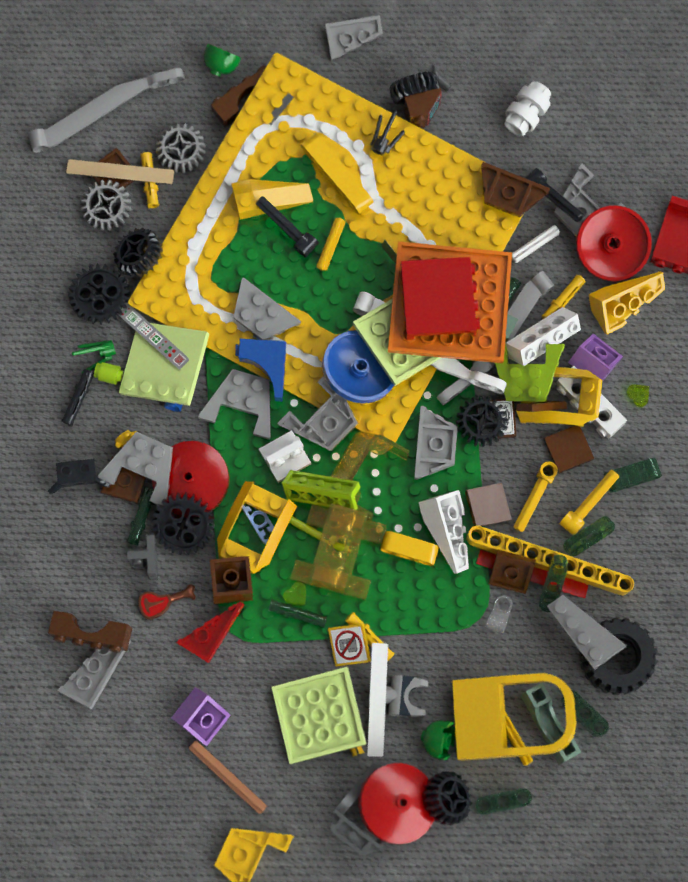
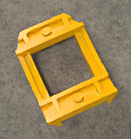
M557 367L553 377L582 379L578 413L517 411L520 423L523 424L534 422L584 427V424L588 421L598 418L602 379L589 370Z
M245 481L218 535L219 558L249 556L250 572L255 574L263 567L270 564L297 506L290 499L286 500L254 485V482ZM245 503L278 519L262 555L228 539Z

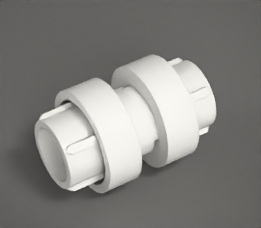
M536 81L531 82L529 86H523L516 96L518 102H512L505 112L507 118L504 124L506 128L518 136H524L527 131L532 132L539 123L538 116H543L550 107V90Z

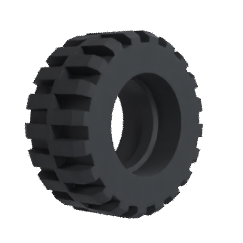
M612 618L611 620L602 621L600 623L601 626L616 638L627 641L634 648L637 657L636 664L630 672L621 675L611 673L603 664L594 670L580 652L581 669L585 671L586 674L584 676L586 679H590L595 688L602 689L601 692H610L612 695L629 694L644 685L654 672V667L657 664V648H654L653 645L655 641L653 637H649L648 630L646 628L643 630L636 621L632 623L627 618L623 620Z

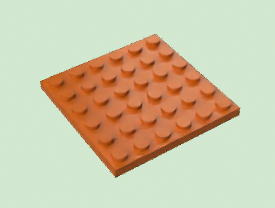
M398 241L388 352L503 363L512 252ZM470 257L471 263L475 265V275H472V281H476L477 292L474 293V300H478V311H475L476 318L480 320V329H477L476 336H473V333L414 336V340H406L400 269L401 261Z

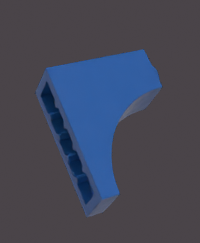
M240 339V344H236L235 356H239V362L252 364L262 370L273 385L275 401L283 402L286 341Z

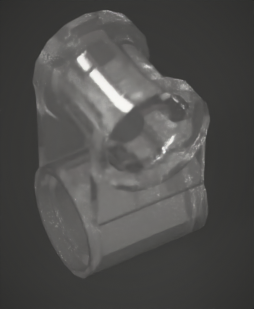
M502 595L497 598L488 617L486 629L504 634L513 606L510 597ZM503 600L506 601V605L509 606V608L505 607L504 610L501 609V605L498 604L502 603Z

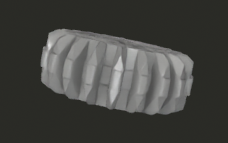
M178 123L175 129L170 125L169 132L164 129V136L159 135L158 139L160 141L156 142V147H158L156 154H159L157 158L159 161H162V166H167L169 170H172L174 167L175 173H178L179 169L182 170V173H185V168L192 171V165L198 168V162H202V156L206 154L204 150L206 144L203 143L204 137L199 136L200 132L198 130L194 132L193 126L187 129V124L180 128ZM182 137H187L191 139L194 143H191V141H185ZM173 138H176V141L174 143L169 144V146H167V144ZM179 142H181V146L183 147L182 155L180 154V150L178 148L180 147ZM192 151H195L192 156L185 159L187 154L192 153ZM168 154L176 155L179 160L171 158Z
M101 180V186L94 182L95 188L88 187L87 189L90 193H83L87 200H81V203L86 205L81 207V210L85 212L83 217L89 218L87 221L89 224L94 222V228H98L100 225V229L104 231L107 225L110 231L113 224L116 228H119L117 222L125 223L122 218L123 216L129 218V214L125 211H131L132 208L127 205L132 202L131 199H126L129 197V193L124 192L125 188L123 186L118 188V182H115L112 186L111 180H108L107 185H105L104 180ZM112 191L118 196L105 197L103 192ZM98 195L99 202L92 209V202ZM103 199L108 203L110 213L105 207H102L104 206ZM121 201L120 210L115 215L113 212L114 207ZM106 213L110 219H100L94 215Z

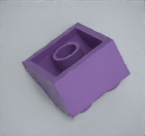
M592 334L579 346L568 363L577 369L589 370L603 381L623 356L595 334Z
M195 687L171 719L207 747L231 715L211 697Z

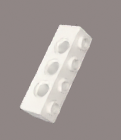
M562 307L506 342L509 359L525 366L546 352V344H559L581 330L578 314Z
M561 377L556 383L557 391L562 396L566 395L571 400V406L578 410L580 393H574L572 387H579L581 389L582 379ZM601 394L599 414H605L608 420L601 421L598 417L593 421H588V423H593L597 427L596 431L600 436L609 439L625 425L627 420Z

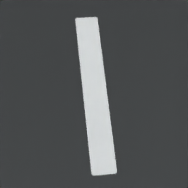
M385 643L372 644L367 756L383 757L388 644Z

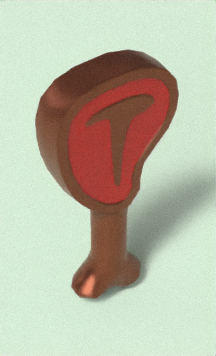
M189 584L185 590L174 594L158 595L149 591L142 593L138 601L141 614L144 618L153 620L167 612L174 601L183 598L195 600V586Z

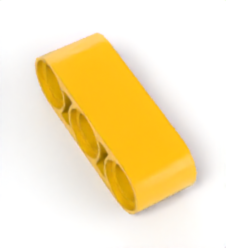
M385 531L380 550L404 559L434 566L439 546L392 531Z

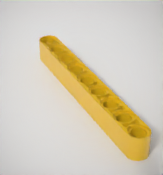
M473 526L466 537L470 545L497 554L498 550L528 557L527 551L532 550L536 554L534 567L618 595H626L634 587V581L628 575L481 526ZM478 532L481 539H473L471 533ZM496 538L499 541V546L491 545L490 539ZM508 545H516L518 551L515 553L511 552ZM548 556L552 557L554 564H547L545 558ZM564 563H570L573 570L567 571L564 568ZM588 569L591 572V577H585L582 570ZM601 575L608 576L609 583L602 582ZM620 581H624L627 583V590H624L620 587Z

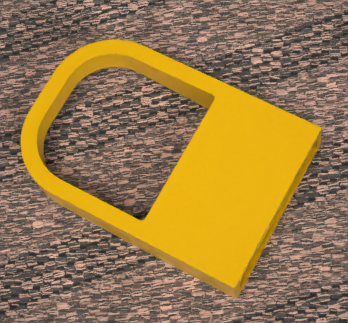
M536 673L452 680L457 760L467 761L553 754L564 749L571 742L575 734L576 714L573 693L562 679L554 675ZM541 682L555 684L562 691L565 699L566 729L563 736L557 742L550 745L508 748L504 686Z

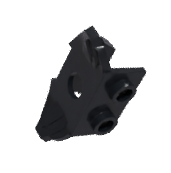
M94 458L56 463L57 482L48 492L51 495L64 487L96 483L109 488L111 484L96 477Z

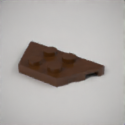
M482 162L484 204L520 218L550 191V188Z

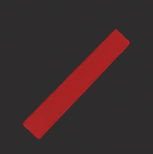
M480 550L476 564L493 569L496 554ZM534 567L530 579L531 582L584 599L588 590V585L536 567Z

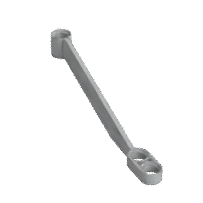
M180 68L152 74L143 79L116 85L48 129H34L30 131L28 136L32 151L39 153L46 151L48 148L55 147L147 88H159L176 84V82H182L185 79L183 70Z
M544 271L538 273L525 284L507 314L517 318L518 321L508 341L514 338L538 299L554 288V283ZM476 361L470 371L486 373L496 365L492 362ZM460 378L440 393L437 399L442 405H445L472 383Z

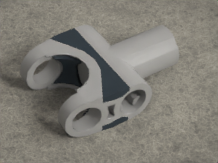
M392 675L391 686H386L385 704H389L388 715L406 718L426 716V710L418 709V707L410 704L408 695L413 689L419 687L427 688L429 682L411 676Z

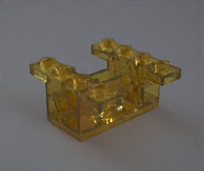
M332 503L329 509L312 504L307 524L322 528L323 532L314 563L310 564L296 560L291 580L366 600L371 580L352 575L361 540L381 545L387 525L368 520L369 514ZM341 543L344 545V550L338 552L334 549V545Z

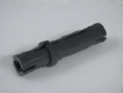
M87 369L83 370L78 384H75V392L61 422L73 426L84 397L90 391L88 388L94 377V372Z

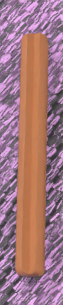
M194 741L190 745L189 750L258 814H261L266 809L267 805L198 741Z

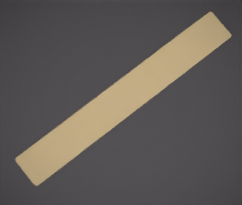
M71 159L68 160L66 171L68 174L172 184L174 170Z

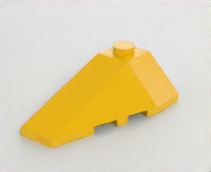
M254 179L231 183L240 220L265 214L256 205V201L261 196H264L278 211L313 203L310 186L307 183Z
M660 271L606 286L589 294L591 311L605 334L623 327L627 323L625 320L631 314L636 315L640 312L638 308L645 302L650 303L665 290L663 272Z

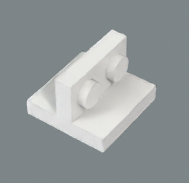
M292 430L259 448L260 454L278 483L285 479L290 470L300 471L311 465L301 440L296 438Z

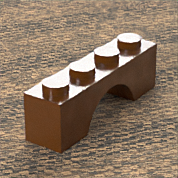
M262 65L252 76L248 75L242 80L241 84L232 86L222 97L218 96L212 101L211 110L224 127L235 121L239 114L238 107L240 101L252 92L267 65Z
M53 611L48 634L57 642L64 643L65 640L72 641L74 645L83 646V644H90V647L95 649L106 647L109 648V651L120 653L121 650H128L132 628L126 623L109 621L101 630L88 633L80 630L78 620L73 614Z

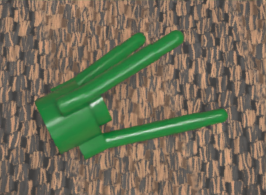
M112 340L78 345V348L88 349L72 352L74 356L99 351L100 356L105 357L97 362L101 364L102 362L112 360V355L116 354ZM97 363L88 367L87 370L92 371L95 369Z

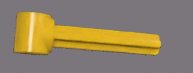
M545 462L541 465L536 475L538 479L513 526L517 531L523 532L547 485L552 484L557 474V466L553 462ZM550 467L553 470V475L546 476L543 473V468Z
M610 470L575 512L569 511L559 524L571 535L575 536L578 530L585 524L583 519L616 482L619 475L615 471Z

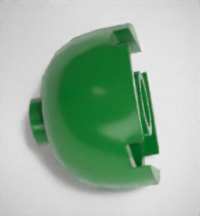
M207 44L204 52L205 65L211 69L210 73L219 77L221 74L228 75L235 71L241 60V57L211 44Z
M437 720L432 722L426 730H423L421 741L425 751L431 757L444 761L450 757L451 754H448L450 745L454 747L456 738L455 727L452 726L454 722Z

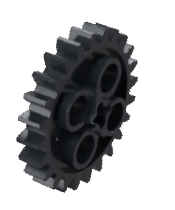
M96 264V269L89 265V271L83 268L82 275L76 273L78 280H71L75 286L69 287V290L73 292L68 294L69 298L73 299L70 301V305L74 306L73 311L74 313L78 312L79 318L84 316L85 322L91 318L92 324H95L96 320H98L100 325H102L104 319L110 323V317L117 320L115 314L122 315L121 308L127 309L124 302L129 301V297L126 296L130 294V290L126 289L129 287V284L125 282V276L120 277L121 272L119 270L114 273L115 269L113 266L108 270L106 264H104L103 268ZM96 279H103V282L101 284H94ZM87 284H91L97 292L103 293L104 298L112 302V304L109 305L100 295H96L95 291L87 286ZM111 290L117 291L115 296L108 295ZM84 292L91 293L88 298H82ZM98 304H104L102 310L95 309Z
M178 492L175 499L172 495H169V502L163 499V505L158 504L156 507L159 511H154L153 513L157 517L151 521V523L157 524L152 527L153 531H158L155 534V538H161L159 545L164 542L166 543L165 550L172 547V553L176 549L179 550V555L182 554L183 550H186L187 555H189L191 549L197 553L198 546L203 549L205 546L203 542L209 543L210 541L207 536L212 537L213 535L211 530L215 528V525L211 522L214 521L215 517L209 516L212 513V509L206 510L208 503L202 505V498L196 501L195 494L188 498L187 492H185L183 497ZM179 508L182 514L176 515L172 509ZM189 508L190 512L181 537L177 539L176 537L186 509ZM192 515H197V516H199V517H200V521H199V522H194V521L191 519V516H192ZM173 526L176 531L171 533L166 527ZM190 532L194 535V538L187 539L184 534Z

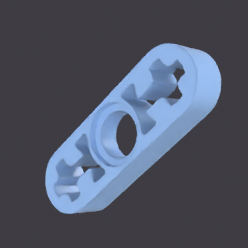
M243 506L242 510L262 543L266 545L268 539H264L266 534L264 530L259 532L258 529L266 527L267 531L271 534L274 529L273 524L265 512L257 510L252 513L249 506ZM262 515L265 521L263 524L257 525L253 521L254 517Z

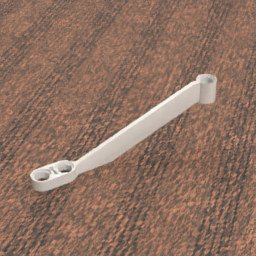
M360 292L353 311L364 316L384 304V302L375 298L372 294ZM441 358L431 364L442 372L467 380L475 386L495 393L503 394L507 385L505 381L479 371H470L456 359Z

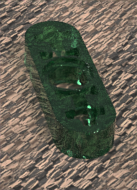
M607 516L601 517L568 538L563 545V549L569 556H577L610 535L615 529V523ZM593 533L592 536L586 540V537L589 534Z

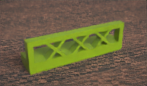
M290 470L282 482L287 500L290 499L291 501L356 512L358 508L355 500V495L360 489L358 481ZM291 490L296 491L299 495L292 494ZM307 493L313 494L316 498L311 497V496H310L309 494H307ZM324 496H329L333 501L328 500ZM342 499L349 500L350 504L345 503Z

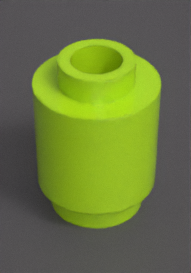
M102 362V364L97 363L94 378H98V381L116 385L122 381L123 371H121V366Z

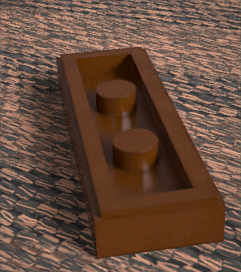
M566 401L517 404V411L523 412L567 409Z

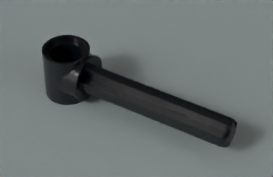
M535 168L525 177L528 180L550 188L549 193L545 197L575 222L582 220L584 214L547 184V178L540 169Z
M261 196L256 201V205L295 241L294 248L303 257L306 258L319 244L310 233L305 232L302 234L264 196Z

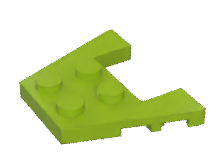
M505 344L504 362L495 363L499 378L507 383L504 391L506 401L546 402L565 344H546L545 364H527L525 366L508 363V351Z

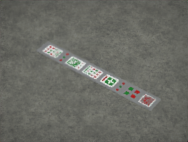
M124 302L127 309L121 308L123 314L118 315L180 370L189 361L188 357L133 307Z

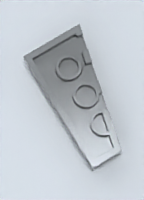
M564 595L547 606L594 670L626 647L623 642Z
M106 647L95 649L96 651L90 658H87L83 665L57 691L92 710L125 651L121 650L120 653L109 651V648Z

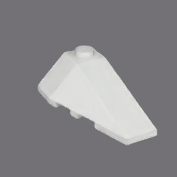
M459 490L418 502L423 520L454 574L469 569L467 545L463 539V533H466V526H462V516L465 515Z

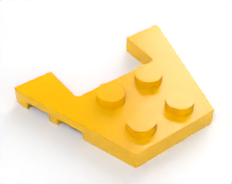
M231 828L215 862V866L231 882H250L266 846L270 845L286 853L294 836Z

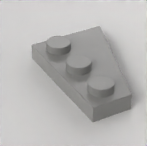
M380 15L325 24L331 61L383 35Z

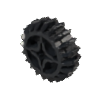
M419 72L392 83L389 87L390 95L394 103L404 104L406 96L439 88V81L434 72Z
M143 227L140 230L135 228L134 232L129 231L127 236L123 235L122 241H118L119 246L115 247L116 252L113 255L116 266L125 275H130L133 278L136 275L141 277L143 273L148 275V270H153L154 265H159L157 260L162 258L160 253L163 250L159 237L151 230H146Z
M479 396L478 401L472 397V404L466 400L464 403L466 407L460 406L459 410L461 412L456 415L459 418L456 420V425H461L457 428V431L463 432L461 438L463 439L468 436L467 443L469 444L473 440V446L475 447L478 442H481V447H485V442L492 446V439L497 443L499 441L498 436L503 437V431L507 429V426L504 424L508 422V419L503 418L506 415V411H500L503 407L501 404L497 407L495 406L497 400L494 399L490 403L489 396L486 397V401H483L482 396ZM476 408H482V411L479 414L469 415V412H471L472 410ZM488 410H490L495 415L497 422H494V419L489 418L487 414ZM484 414L485 423L481 426V429H479V421L480 418H482V415ZM466 421H470V424L476 427V433H473L468 428ZM495 428L492 433L481 435L484 429Z
M443 771L436 773L428 779L429 783L425 785L427 791L423 793L426 796L423 802L427 803L426 810H430L429 816L434 817V822H440L441 825L451 826L461 823L463 819L468 817L467 813L471 811L469 806L473 804L470 801L472 795L468 791L470 787H466L467 780H462V776L456 775L455 772Z

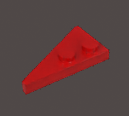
M239 602L230 606L222 614L213 617L183 639H179L177 644L210 663L245 604Z

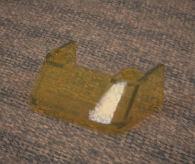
M364 431L357 432L330 477L353 480L369 451L376 455H383L390 451L407 461L410 450L382 435ZM360 490L355 495L356 503L360 500ZM342 499L345 503L350 504L349 500ZM357 505L356 512L350 511L370 523L373 520V513Z

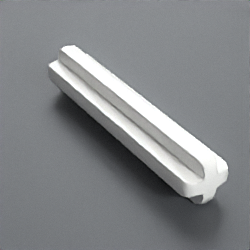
M551 226L513 252L512 260L518 263L559 235L560 231L557 226Z

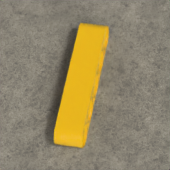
M316 133L301 144L305 154L357 214H360L374 203L368 192Z

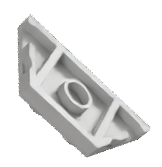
M244 277L242 278L234 312V319L261 340H268L274 335H279L285 332V330L301 324L299 319Z
M424 406L420 407L414 476L416 480L452 467L455 463L458 426L445 421L443 417L438 414L435 415Z

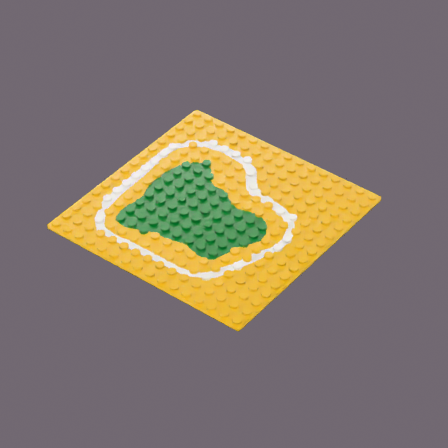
M275 53L161 246L163 252L160 253L162 258L157 260L159 265H154L153 270H148V275H143L128 304L164 325L207 331L209 333L206 345L208 349L271 382L267 375L258 367L249 363L239 362V356H235L236 344H240V339L261 340L234 319L241 280L244 277L301 321L299 326L287 329L285 332L274 335L268 340L286 341L284 390L320 408L331 397L318 383L324 376L322 369L323 355L335 337L344 332L356 330L352 325L353 321L362 317L353 311L359 293L367 292L384 303L393 298L396 264L383 249L382 244L384 240L387 241L396 254L398 241L504 251L523 215L519 218L484 204L481 169L482 162L484 161L397 115L386 136V139L389 140L388 144L402 130L405 133L391 148L389 154L385 153L382 156L373 152L370 144L374 137L379 116L382 115L383 118L378 137L382 136L393 113L285 56ZM288 93L291 94L294 98L275 122L270 125L269 123L273 121L271 113L275 108L282 106V100ZM315 133L326 143L373 199L374 203L360 214H357L302 150L301 144ZM254 179L309 184L313 203L279 210V212L302 234L305 232L310 233L319 244L305 258L295 250V241L266 214L240 220L231 183ZM335 218H342L346 222L328 269L322 271L317 268L319 258ZM432 365L427 366L398 385L393 386L392 390L378 401L356 403L347 400L358 422L354 428L389 447H393L437 369Z

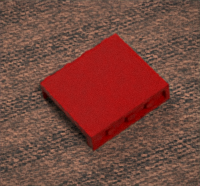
M672 195L650 262L659 268H671L673 272L678 274H688V200Z
M470 257L401 261L400 269L406 340H414V336L473 333V336H476L477 329H480V320L476 318L475 311H478V300H474V293L477 292L476 281H472V275H475V265L471 263Z

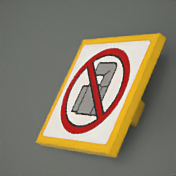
M364 623L328 628L335 666L371 662Z

